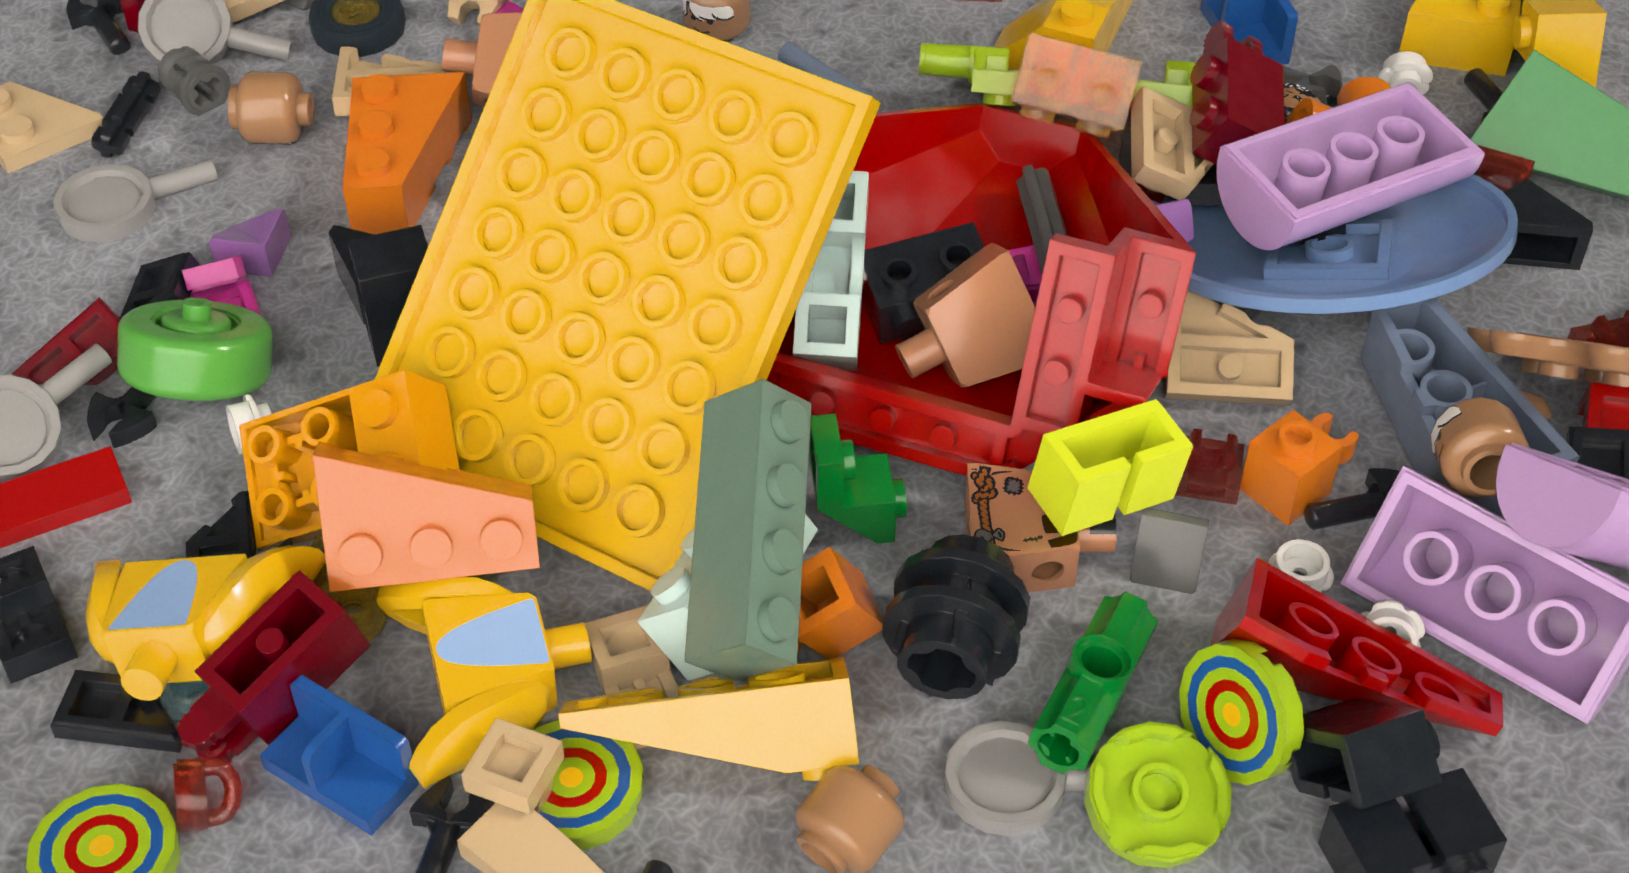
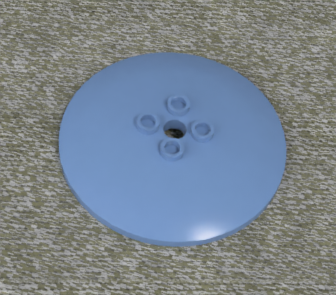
M1473 174L1465 180L1346 223V235L1334 234L1326 236V239L1318 241V238L1307 240L1305 244L1294 247L1286 245L1275 250H1262L1251 245L1238 233L1228 218L1223 205L1192 206L1194 240L1187 243L1196 252L1188 291L1211 300L1243 308L1296 314L1355 313L1418 303L1459 290L1480 280L1499 267L1511 254L1516 244L1518 230L1517 213L1512 201L1503 191L1492 183ZM1169 197L1163 203L1173 202L1174 198Z

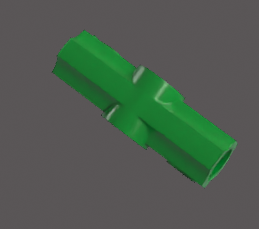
M1126 591L1115 597L1104 596L1084 635L1074 643L1065 670L1028 739V745L1038 755L1041 765L1062 775L1069 770H1085L1107 725L1115 717L1126 687L1157 627L1158 619L1149 611L1146 600Z

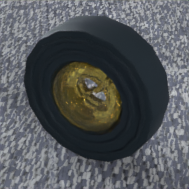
M315 0L311 4L309 12L310 29L316 44L326 52L338 56L340 47L357 48L358 57L380 53L393 46L404 33L406 23L404 8L400 0Z

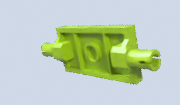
M921 42L919 75L968 79V85H972L971 92L983 93L982 103L1016 106L1017 95L1039 97L1038 108L1072 110L1073 100L1094 101V112L1128 114L1129 104H1131L1132 99L1143 86L1192 107L1190 75L1196 62L1166 60L1163 81L1008 70L1010 56L1008 48Z

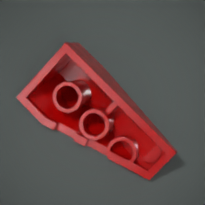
M1258 557L1216 620L1210 646L1233 638L1256 642L1268 650L1261 654L1266 656L1273 665L1279 663L1283 665L1292 677L1297 691L1340 701L1357 698L1422 709L1426 719L1430 722L1495 737L1504 726L1503 696L1501 692L1422 648L1413 645L1386 628L1375 624L1368 618Z

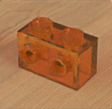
M1030 32L1011 103L1022 106L1020 117L1053 125L1055 115L1077 121L1076 132L1108 140L1111 130L1118 132L1124 130L1142 61Z

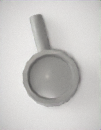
M145 0L139 12L138 31L146 51L158 64L167 52L183 46L195 49L212 64L225 57L229 48L284 61L289 60L293 51V41L233 27V22L224 0ZM178 65L175 66L176 71H184Z
M211 159L151 178H147L142 171L128 165L105 164L89 167L72 175L59 186L53 198L54 211L60 227L71 237L87 242L117 240L138 231L151 219L156 208L155 200L217 181L218 175Z
M94 344L40 386L29 379L12 375H0V483L43 469L56 456L62 438L57 405L112 363L110 356L100 345Z
M1000 720L979 724L959 736L947 755L944 788L950 806L964 822L985 833L1013 836L1033 832L1052 820L1063 803L1064 792H1085V776L1092 763H1088L1084 771L1069 770L1063 775L1039 763L1038 755L1028 745V739L1033 728L1024 723Z

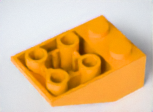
M401 370L239 425L257 549L280 546L288 538H292L293 544L314 540L315 536L323 539L312 457L319 441L340 445L342 449L381 457L388 455L403 458L405 462L444 470H447V468L460 470L445 384L407 370Z

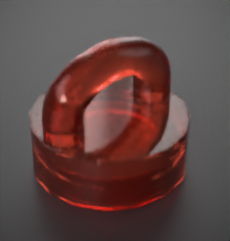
M194 757L176 759V763H172L177 828L181 829V832L207 830L208 827L225 824L234 818L241 806L243 790L239 772L229 761L217 757ZM217 775L224 787L223 802L218 808L208 809L205 776Z

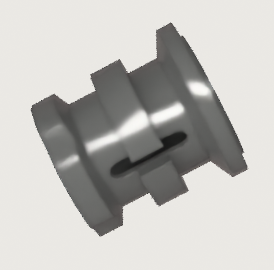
M188 46L172 49L161 59L158 65L159 82L164 88L172 92L190 113L200 116L224 104L227 100L231 87L229 75L224 69L202 57L195 49ZM178 65L188 74L183 77L175 70V66ZM200 81L211 89L210 94L198 86Z

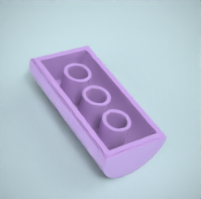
M1407 82L1221 146L1217 159L1216 174L1223 207L1238 233L1247 242L1259 249L1275 250L1465 180L1477 171L1485 153L1414 86Z
M1513 442L1511 445L1506 444L1498 465L1496 492L1501 512L1512 530L1532 544L1629 570V479Z
M1409 466L1402 467L1340 584L1373 603L1383 600H1394L1402 603L1404 609L1407 611L1414 610L1420 615L1427 634L1582 722L1590 723L1611 696L1629 668V584L1577 556L1541 547L1524 540L1512 530L1504 517Z

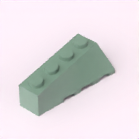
M764 379L704 402L684 662L734 681L797 665L811 403Z

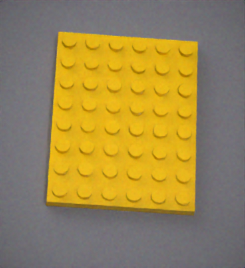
M527 0L375 379L401 370H407L445 384L459 469L465 472L531 485L537 537L651 591L655 582L673 568L683 553L681 548L682 541L695 528L704 402L758 380H767L881 102L867 94L615 0Z

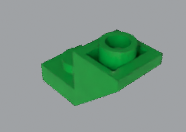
M836 413L811 416L809 463L817 510L877 544L895 542L896 518L907 516V500L903 479H892L887 453L855 456L852 440H840Z

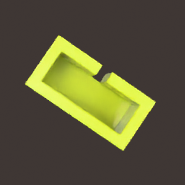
M1157 399L1043 434L1027 488L1060 535L1064 536L1112 520L1117 507L1123 515H1127L1174 499L1192 452L1193 444Z

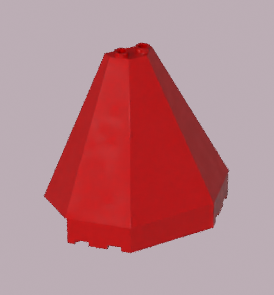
M984 103L877 112L853 170L869 172L865 250L974 222L984 247L992 242L1007 250L1034 245L1016 180L1023 176L1022 168L1026 165L1032 164L1034 169L1044 167L1049 171L1068 236L1055 233L1049 241L1043 274L1041 273L1042 279L1037 302L1034 303L1035 312L1023 368L969 387H960L952 381L942 364L912 379L904 368L895 348V345L905 340L897 339L880 344L862 298L857 372L846 371L793 356L795 310L766 381L810 402L811 416L836 413L840 440L851 439L855 445L964 476L967 475V463L1023 469L1036 461L1043 434L1148 401L1160 380L1168 374L1196 252L1088 128Z

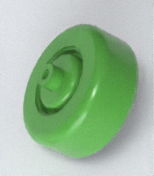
M186 298L184 300H168L145 304L126 313L119 322L118 372L122 379L133 388L158 397L186 401H215L240 397L260 389L269 380L272 369L273 331L269 322L260 314L229 303L210 301L204 298Z

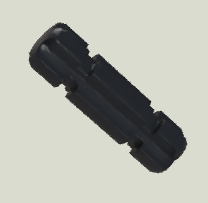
M140 71L137 76L129 77L122 89V93H119L103 118L102 126H98L91 138L92 148L100 151L102 157L111 158L113 155L123 154L130 142V136H134L148 113L150 103L153 104L159 95L160 85L157 81L151 79L150 73Z

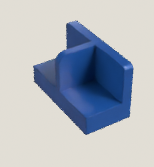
M1201 0L1200 10L1211 28L1213 24L1221 20L1233 27L1234 40L1241 42L1242 39L1250 35L1262 42L1261 45L1263 47L1261 49L1263 50V55L1282 65L1289 64L1298 21V14L1289 0Z
M299 675L290 684L298 717L260 754L263 768L372 836L419 785L417 778L409 769L412 758L409 741L399 732L305 676Z

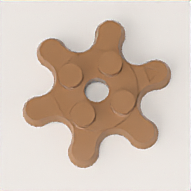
M1471 327L1467 329V333L1484 352L1516 356V358L1522 359L1520 371L1577 380L1579 367L1585 368L1583 380L1629 387V348L1519 332L1511 333Z

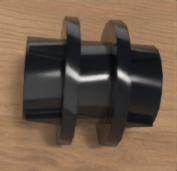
M965 534L946 536L937 540L931 548L921 550V552L909 556L898 569L894 581V599L886 607L883 617L882 635L891 652L897 656V668L903 679L915 689L928 694L929 697L965 699L978 694L986 684L993 686L995 679L1005 676L1017 663L1021 641L1020 631L1027 623L1030 595L1022 579L1014 573V566L1009 555L998 545L985 540L983 536L975 537Z

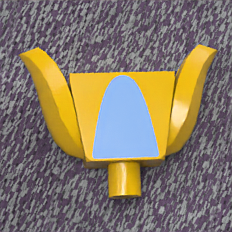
M288 545L266 550L247 559L246 554L126 562L125 565H123L119 558L96 561L93 565L94 577L85 611L89 641L105 661L115 664L121 677L122 687L128 694L139 700H155L161 696L167 683L202 681L194 671L299 570L310 580L314 581L325 564V554L319 548Z
M468 576L379 587L376 598L378 606L392 619L409 629L426 634L444 716L430 728L416 747L410 760L409 769L424 789L464 770L496 718L534 730L546 716V713L552 711L558 705L555 670L592 662L590 643L584 622L545 630L537 598L528 592L516 593L500 584Z

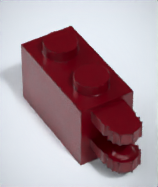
M1221 20L1213 24L1208 34H1206L1203 55L1195 63L1190 75V83L1192 84V112L1190 115L1192 153L1217 165L1221 146L1285 125L1283 65L1263 55V50L1261 49L1263 47L1261 45L1262 42L1249 35L1242 39L1241 42L1234 40L1233 27Z
M299 570L194 671L209 689L189 708L190 712L187 714L183 713L184 717L178 720L179 726L176 727V730L179 732L180 742L186 748L195 749L198 755L197 759L202 764L207 763L215 768L232 762L233 756H239L258 736L269 746L298 717L290 684L299 675H303L323 688L328 689L371 644L346 610Z

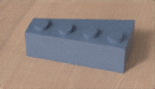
M1436 298L1393 308L1372 310L1361 360L1414 470L1454 490L1443 477L1432 451L1431 432L1437 418L1448 407L1464 399L1477 397L1494 399L1510 408L1520 424L1529 448L1578 463L1580 456ZM1465 496L1504 517L1499 507L1497 496L1485 498Z

